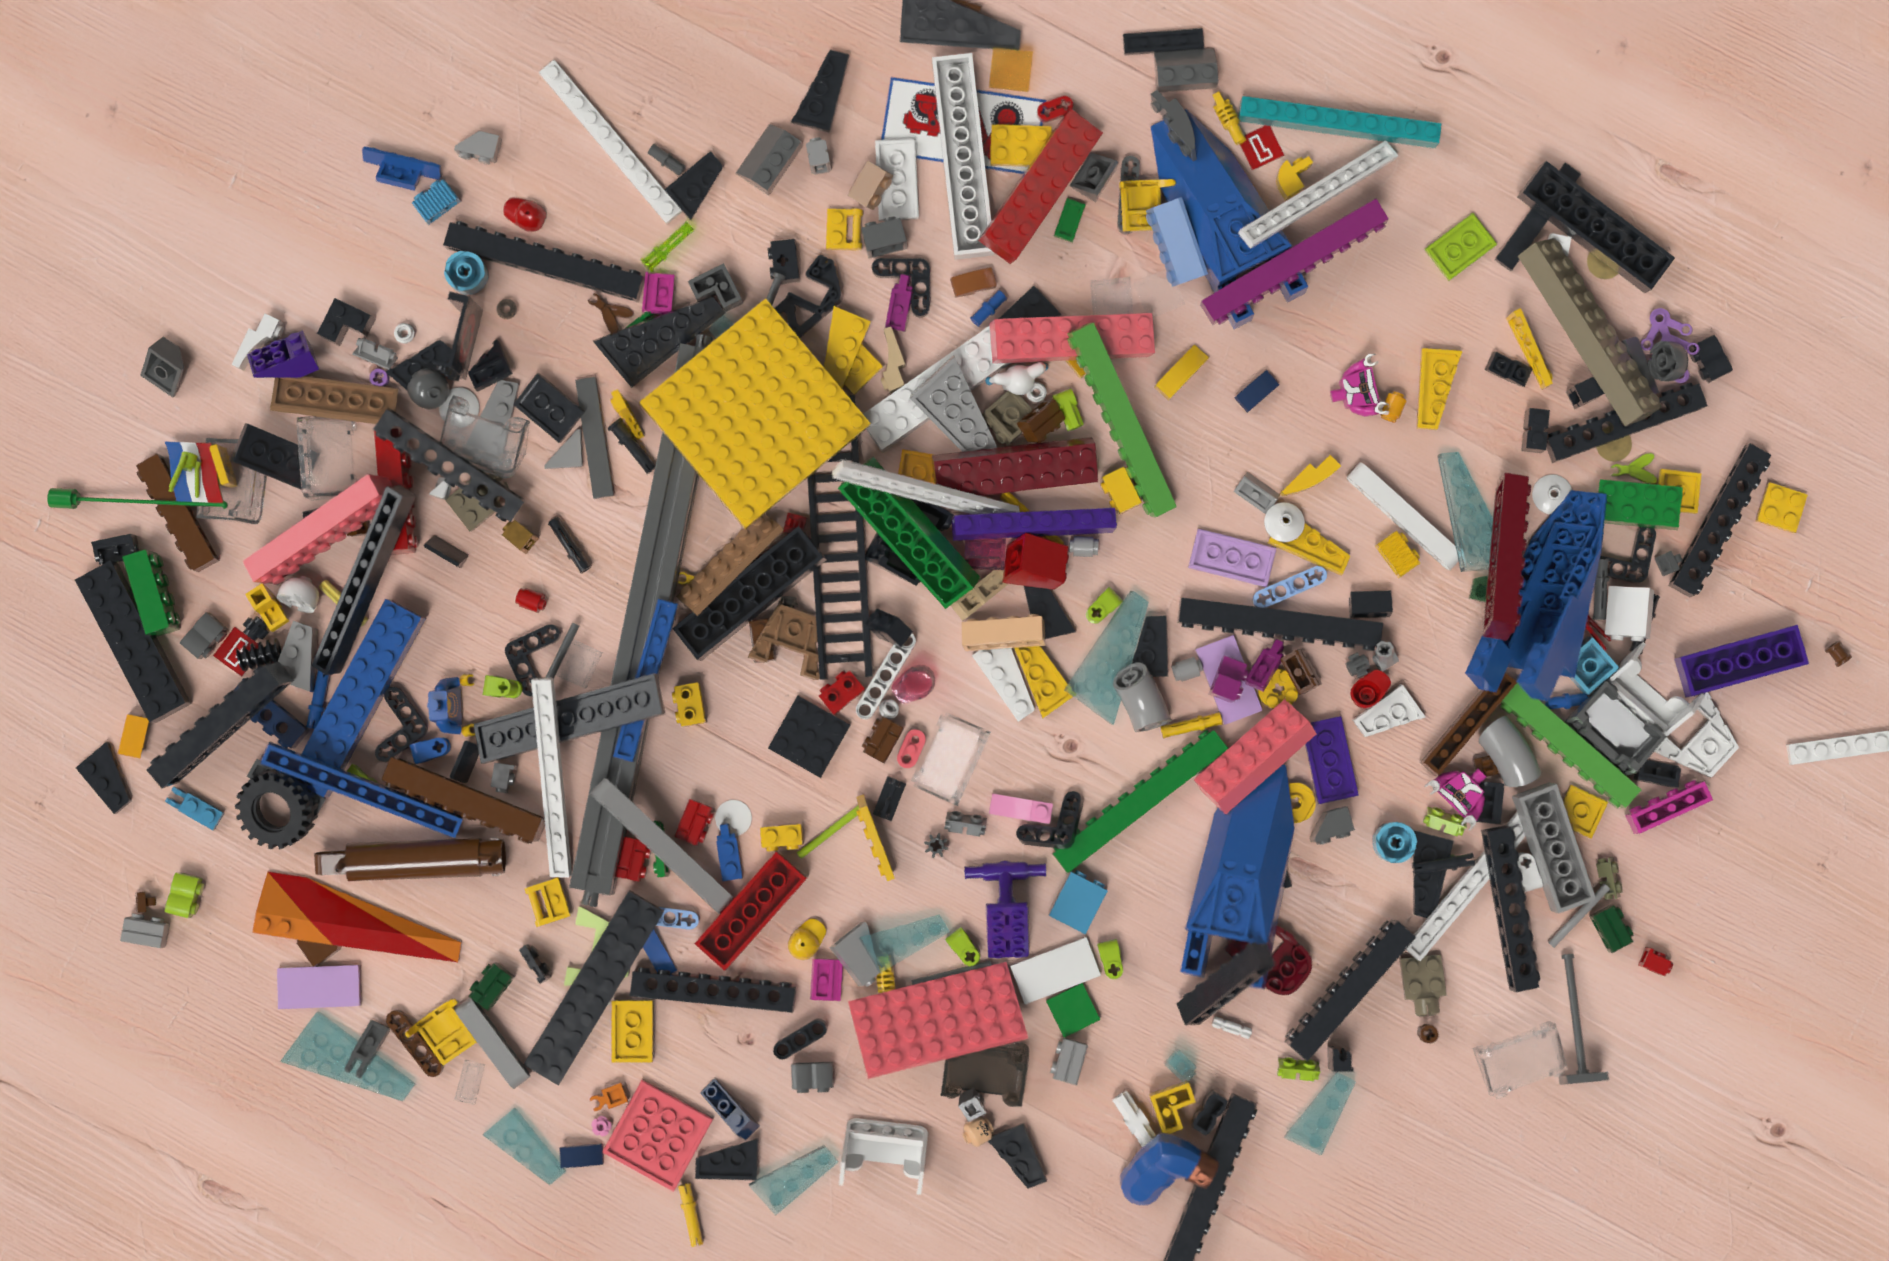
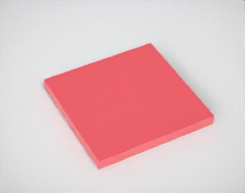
M642 1079L602 1153L674 1192L714 1118Z

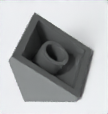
M1090 152L1071 182L1070 187L1096 202L1116 171L1118 162Z

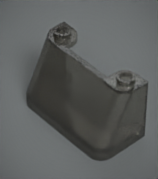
M1012 1042L945 1059L940 1096L954 1099L961 1095L962 1090L967 1091L974 1087L976 1091L981 1093L1002 1095V1101L1007 1106L1022 1107L1028 1069L1029 1047L1021 1042Z

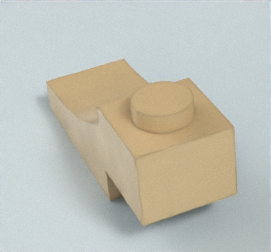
M892 327L884 329L888 345L887 370L883 372L884 378H881L884 390L888 389L891 394L904 386L899 369L905 367V362Z
M1001 565L978 582L971 591L950 605L962 621L1008 585L1002 583L1004 568Z

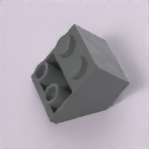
M1339 807L1323 812L1309 838L1310 842L1322 845L1331 842V837L1336 836V839L1350 836V831L1355 829L1348 807Z

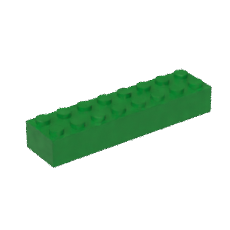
M874 457L863 464L864 466L886 471ZM843 481L838 487L840 492L945 609L976 586L981 577L911 498Z

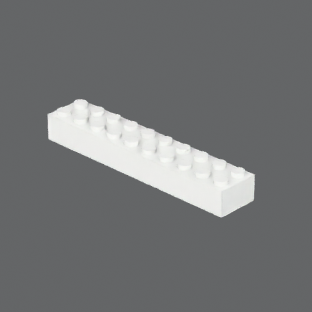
M972 53L932 57L954 259L993 256L995 253L978 241L991 222Z

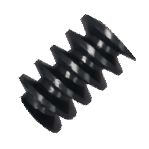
M277 638L274 639L273 645L267 640L265 647L262 642H258V648L253 643L250 644V650L245 645L242 647V652L236 648L238 664L243 671H247L249 667L252 670L256 669L257 666L269 662L271 664L272 662L276 663L282 652Z

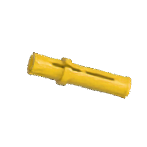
M1220 712L1206 716L1198 715L1197 718L1160 726L1164 739L1191 731H1204L1205 728L1223 724Z
M685 1183L686 1192L684 1185L681 1184L678 1186L682 1201L680 1206L684 1210L690 1246L695 1247L697 1244H704L695 1208L697 1203L693 1199L691 1183Z

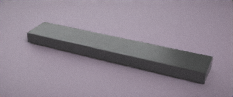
M596 377L578 379L575 382L579 407L585 411L581 421L593 499L614 496Z

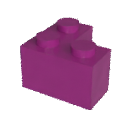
M1223 656L1208 695L1229 703L1240 699L1244 689L1241 687V680L1245 681L1249 672L1246 669L1247 664Z

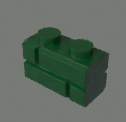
M1609 905L1589 916L1609 953H1614L1634 942L1631 938L1634 934L1631 928L1623 923L1622 918H1624V915L1619 907L1615 908L1614 905Z
M496 962L492 965L488 964L482 971L484 976L480 982L476 980L469 989L471 991L469 997L488 1011L493 1008L515 978L513 974Z

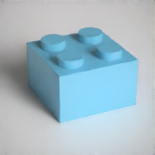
M1587 636L1582 641L1575 678H1569L1583 693L1589 695L1618 670L1619 667L1593 637Z

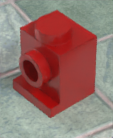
M1645 947L1638 966L1661 976L1669 974L1672 970L1673 962L1666 959L1667 955L1658 951L1653 953L1654 949Z

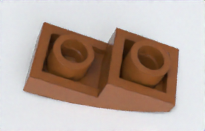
M992 267L950 278L955 298L974 295L978 291L995 289L997 286Z

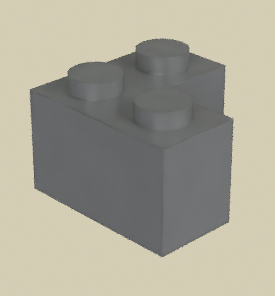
M724 263L688 281L697 301L717 295L725 312L743 304Z

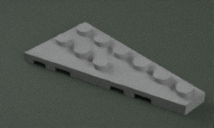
M953 355L910 396V399L962 452L998 448Z

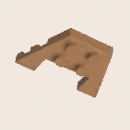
M782 604L777 605L750 651L748 658L767 663L771 644L803 654L804 659L800 676L819 680L820 675L817 672V662H819L818 654H816V616Z

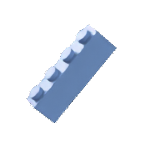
M1182 197L1146 210L1147 222L1152 227L1154 233L1153 240L1158 245L1160 260L1165 265L1166 277L1172 287L1207 275L1208 272Z

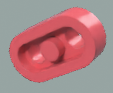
M914 729L907 733L897 755V761L901 767L912 768L917 763L926 741L922 731ZM913 736L919 737V742L917 744H914L912 742ZM906 754L911 756L910 762L904 761L903 758Z

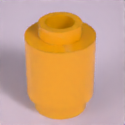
M1393 391L1392 394L1388 393L1385 400L1389 405H1384L1382 408L1383 411H1389V414H1381V418L1396 423L1407 401L1404 399L1403 394Z

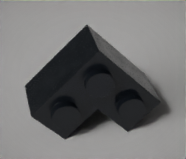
M334 298L317 334L323 339L340 346L348 329L367 337L376 319L370 314Z

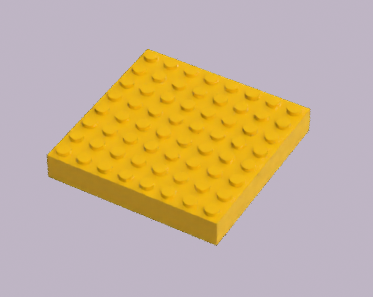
M766 298L640 401V406L745 530L871 425Z

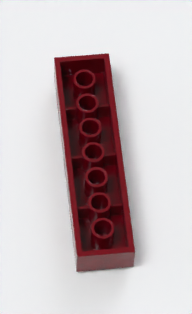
M1092 437L932 455L934 484L978 496L1098 482L1096 445Z
M1504 473L1495 490L1483 637L1507 640L1510 634H1514L1515 626H1518L1520 623V614L1517 612L1522 602V595H1519V589L1522 588L1524 577L1521 576V570L1524 569L1525 558L1522 557V553L1525 551L1527 539H1524V533L1528 529V521H1525V518L1530 508V503L1527 502V496H1530L1531 484H1528L1529 476Z

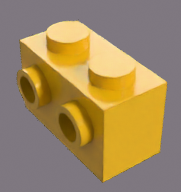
M700 683L675 686V691L672 692L673 703H677L678 711L675 712L677 724L680 723L681 727L707 723Z
M802 824L760 827L761 848H766V851H779V846H787V850L799 849V845H803Z

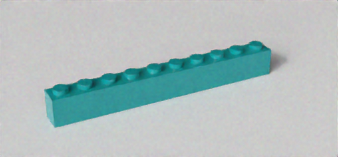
M1242 96L1238 113L1240 122L1387 141L1434 149L1440 142L1442 123L1247 96Z

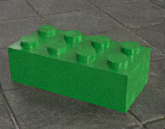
M1600 479L1598 493L1607 495L1604 523L1678 531L1683 487Z
M146 549L123 556L145 634L158 637L180 630L179 624H181L178 613L174 611L173 605H175V600L168 591L169 580L167 575L163 574V560L161 556Z

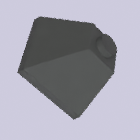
M165 337L159 339L148 348L140 375L172 398L176 396L184 370L180 347Z

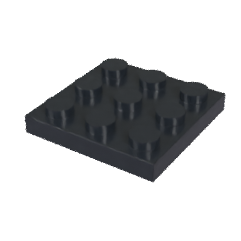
M797 695L768 749L821 778L851 725Z

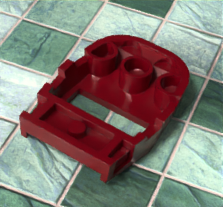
M1277 925L1276 935L1284 942L1272 955L1276 966L1268 972L1265 987L1275 994L1290 995L1296 992L1310 975L1312 959L1307 950L1295 940L1292 934ZM1232 939L1225 946L1224 950L1233 958L1235 954L1245 950L1249 943Z

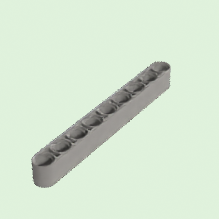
M604 778L590 793L716 912L721 914L733 901L734 898L609 780Z

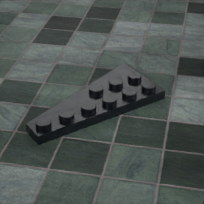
M902 0L900 42L1019 51L1021 33L1019 29L950 0Z
M711 296L593 340V342L632 388L678 352L680 343L688 344L726 312L715 298Z

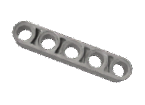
M468 998L454 1009L463 1024L513 1089L531 1077L527 1068L477 1002Z

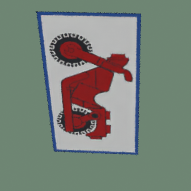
M891 77L881 140L915 139L917 159L943 162L935 83ZM976 90L985 169L1024 174L1028 167L990 166L991 125L1043 126V122L1037 118L1036 113L1039 105L1046 102V100ZM1043 108L1041 115L1045 113V108Z

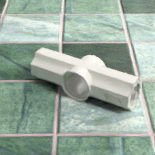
M1127 1090L1112 1099L1123 1116L1125 1124L1131 1133L1136 1136L1140 1145L1144 1147L1156 1135L1149 1126L1150 1123L1142 1110L1138 1109Z

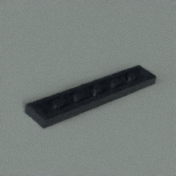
M1564 163L1559 170L1574 182L1581 176V173L1567 163ZM1531 208L1495 258V261L1511 272L1520 260L1518 255L1529 248L1548 220Z

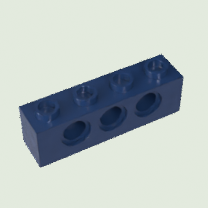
M274 699L250 719L254 723L259 722L263 725L262 730L270 736L275 735L279 739L277 742L285 748L295 749L310 731L309 728ZM269 709L272 712V717L267 721L264 718V713ZM283 722L288 726L285 733H281L279 729Z

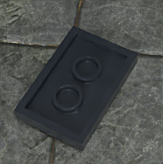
M540 373L535 375L513 404L558 443L565 439L585 413L582 408Z

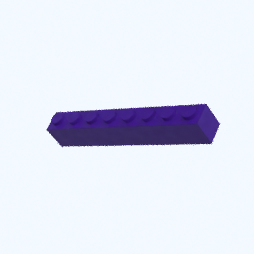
M1115 508L954 515L952 519L953 541L1017 538L1024 533L1037 537L1113 533L1117 528Z

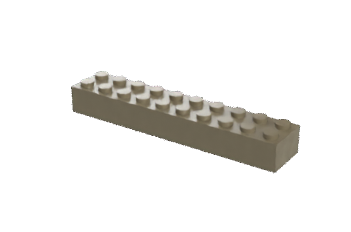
M1555 238L1535 242L1518 255L1623 424L1627 426L1644 420L1660 409L1662 406L1659 403L1658 396L1648 386L1647 379L1642 376L1638 370L1637 363L1629 356L1625 344L1617 337L1615 328L1608 323L1604 311L1596 304L1594 295L1588 291L1584 285L1583 278L1575 271L1571 259L1563 252L1560 242Z

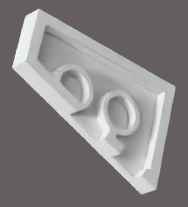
M1400 684L1385 695L1379 703L1366 709L1352 721L1362 735L1367 737L1417 719L1425 718V715L1405 687Z

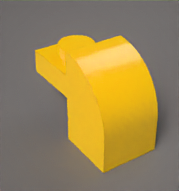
M1309 156L1305 159L1303 157L1296 159L1292 163L1293 166H1291L1288 160L1281 165L1276 176V186L1285 201L1303 191L1305 186L1298 175L1312 166L1313 162Z
M263 583L245 594L253 609L261 615L271 632L276 631L289 622L281 603Z

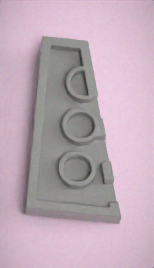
M505 380L497 382L462 454L502 462L519 383Z

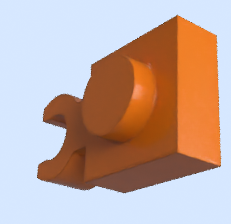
M622 1082L602 1089L603 1096L594 1095L590 1098V1101L596 1099L600 1103L598 1107L593 1109L594 1111L601 1110L605 1104H607L608 1109L629 1102Z

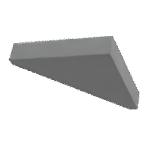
M577 429L544 465L545 469L583 467L580 429Z

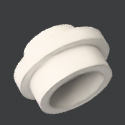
M407 323L399 324L394 330L396 340L404 344L411 342L415 335L413 327ZM404 330L408 331V335L406 337H402L401 335Z
M1035 382L1032 390L1027 393L1028 399L1036 403L1044 400L1047 393L1045 386L1042 383ZM1038 389L1040 391V395L1034 396L1032 393L1033 390Z
M884 700L879 705V711L883 717L894 719L898 715L899 706L894 700Z

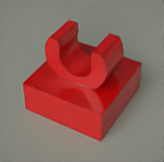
M788 512L782 532L789 534L798 526L805 530L808 518Z

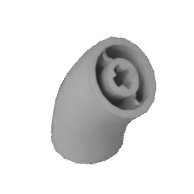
M1143 663L1130 664L1117 673L1113 680V687L1122 700L1136 733L1152 730L1172 721L1162 694L1146 665Z
M1507 716L1497 719L1484 730L1478 742L1495 763L1505 786H1523L1541 776L1542 772L1531 748Z

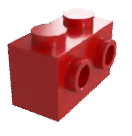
M843 670L835 677L836 682L832 685L828 683L819 690L821 692L819 698L833 715H836L866 690L850 670L847 673Z

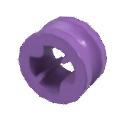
M375 369L371 372L369 379L374 386L385 387L388 385L389 375L384 370ZM377 374H380L381 376L384 374V377L382 378V383H379L378 381L375 382V380L377 379Z

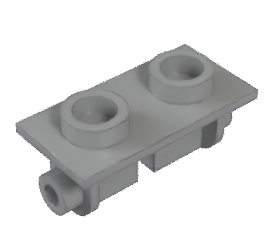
M358 338L356 342L358 347L352 353L354 356L388 370L398 359L396 357L397 353L393 349L379 345L378 349H376V343L366 338Z

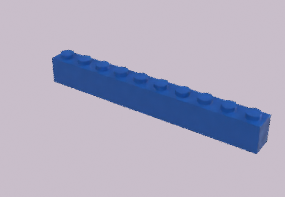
M269 742L261 760V764L453 838L456 837L463 820L461 815L448 812L438 806L272 742Z

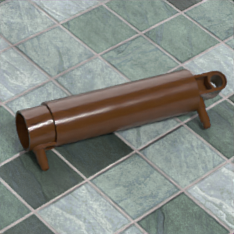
M491 837L490 840L472 838L347 843L345 851L314 853L315 874H346L348 881L477 877L483 874L498 876L505 873L506 848L504 839Z

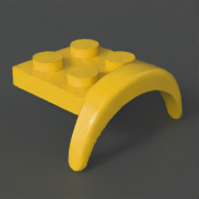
M1173 179L1120 181L1123 232L1153 231L1147 222L1146 210L1161 205L1160 188L1175 186L1176 181Z
M454 998L430 1012L405 1033L409 1038L419 1031L443 1066L477 1043L456 1014L454 1006L458 1002Z

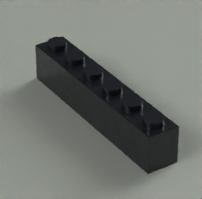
M1257 942L1248 944L1246 949L1235 954L1230 962L1221 965L1217 972L1207 977V980L1197 984L1192 992L1183 995V999L1176 1004L1184 1025H1200L1274 968L1276 964L1268 945L1258 944Z

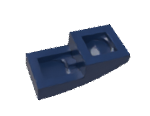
M1266 370L1235 396L1234 399L1248 413L1279 386V383Z
M586 1144L559 1148L560 1168L603 1165V1144Z

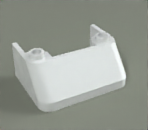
M1642 642L1618 665L1619 669L1605 681L1617 687V699L1645 725L1657 724L1662 728L1663 733L1668 736L1696 712L1705 695L1700 694L1691 703H1688L1679 696L1671 697L1668 701L1665 700L1637 675L1642 669V663L1638 656L1646 645Z
M860 1118L849 1120L846 1125L839 1185L844 1183L845 1170L857 1171L861 1169L863 1160L904 1165L903 1172L907 1177L919 1179L917 1194L921 1195L928 1139L927 1129L919 1125Z

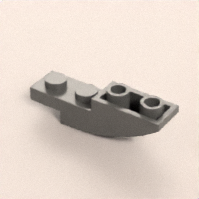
M1155 90L1151 93L1152 109L1156 113L1159 112L1164 122L1168 125V137L1171 142L1177 143L1180 146V150L1185 157L1189 156L1192 161H1195L1197 159L1193 128L1187 113L1176 98L1168 102L1158 90Z

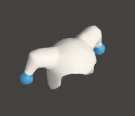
M1036 362L1029 366L1022 364L1013 365L1006 372L997 373L993 377H987L985 383L989 386L993 383L1002 385L1004 390H1008L1016 395H1024L1029 393L1034 387L1035 378L1048 370V364Z

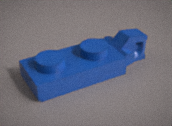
M729 824L720 825L721 835L717 836L716 841L722 881L742 879L743 874L738 840L735 833L730 834Z

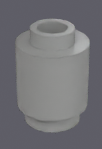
M1074 536V540H1070L1069 552H1073V556L1093 557V555H1098V539Z
M1195 657L1176 662V665L1171 666L1175 680H1181L1182 682L1199 677L1200 672L1203 671L1200 660H1196Z

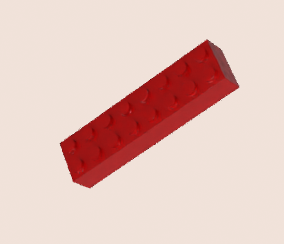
M1070 109L1063 116L978 241L1009 264L1017 260L1103 132Z

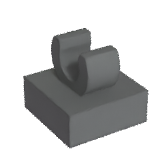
M1672 551L1654 558L1662 576L1679 570L1680 568L1677 563L1683 561L1680 554L1674 556Z

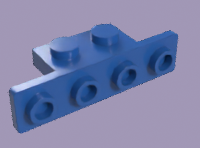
M365 146L362 149L364 162L380 166L376 174V182L415 191L421 176L436 180L441 179V166L434 162H427L414 157H406Z

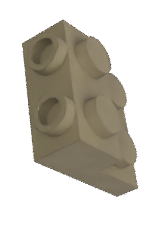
M1007 391L988 407L982 416L988 428H991L996 433V439L1000 443H1005L1009 446L1023 433L1019 429L1017 422L1033 409L1019 395Z

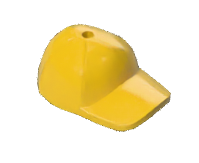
M809 919L792 933L788 940L790 954L796 959L803 961L813 957L825 937V926L816 919Z

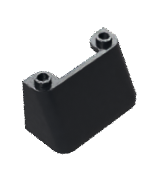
M911 499L939 531L947 530L951 526L954 514L938 505ZM876 533L866 552L865 560L917 586L921 581L881 536Z

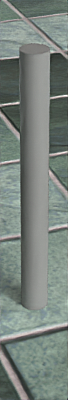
M1604 883L1594 894L1596 900L1584 904L1548 943L1555 948L1610 888Z

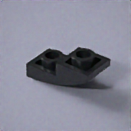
M1492 352L1485 371L1521 387L1526 386L1533 370L1529 366L1517 360H1511L1498 352Z

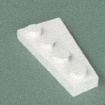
M1011 648L979 650L972 655L1018 722L1035 711Z

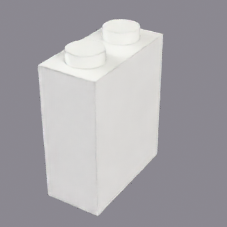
M1609 586L1605 635L1611 636V640L1623 641L1624 637H1630L1631 641L1644 642V638L1650 639L1654 590L1640 587Z

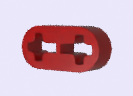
M1061 96L1040 104L1036 113L1037 118L1041 122L1046 123L1063 117L1070 109L1073 110L1074 104L1072 99L1068 96ZM1062 101L1065 104L1069 103L1067 110L1064 108L1057 109V107L1061 106ZM1043 108L1047 111L1054 110L1049 113V117H1046L1045 114L1041 115Z

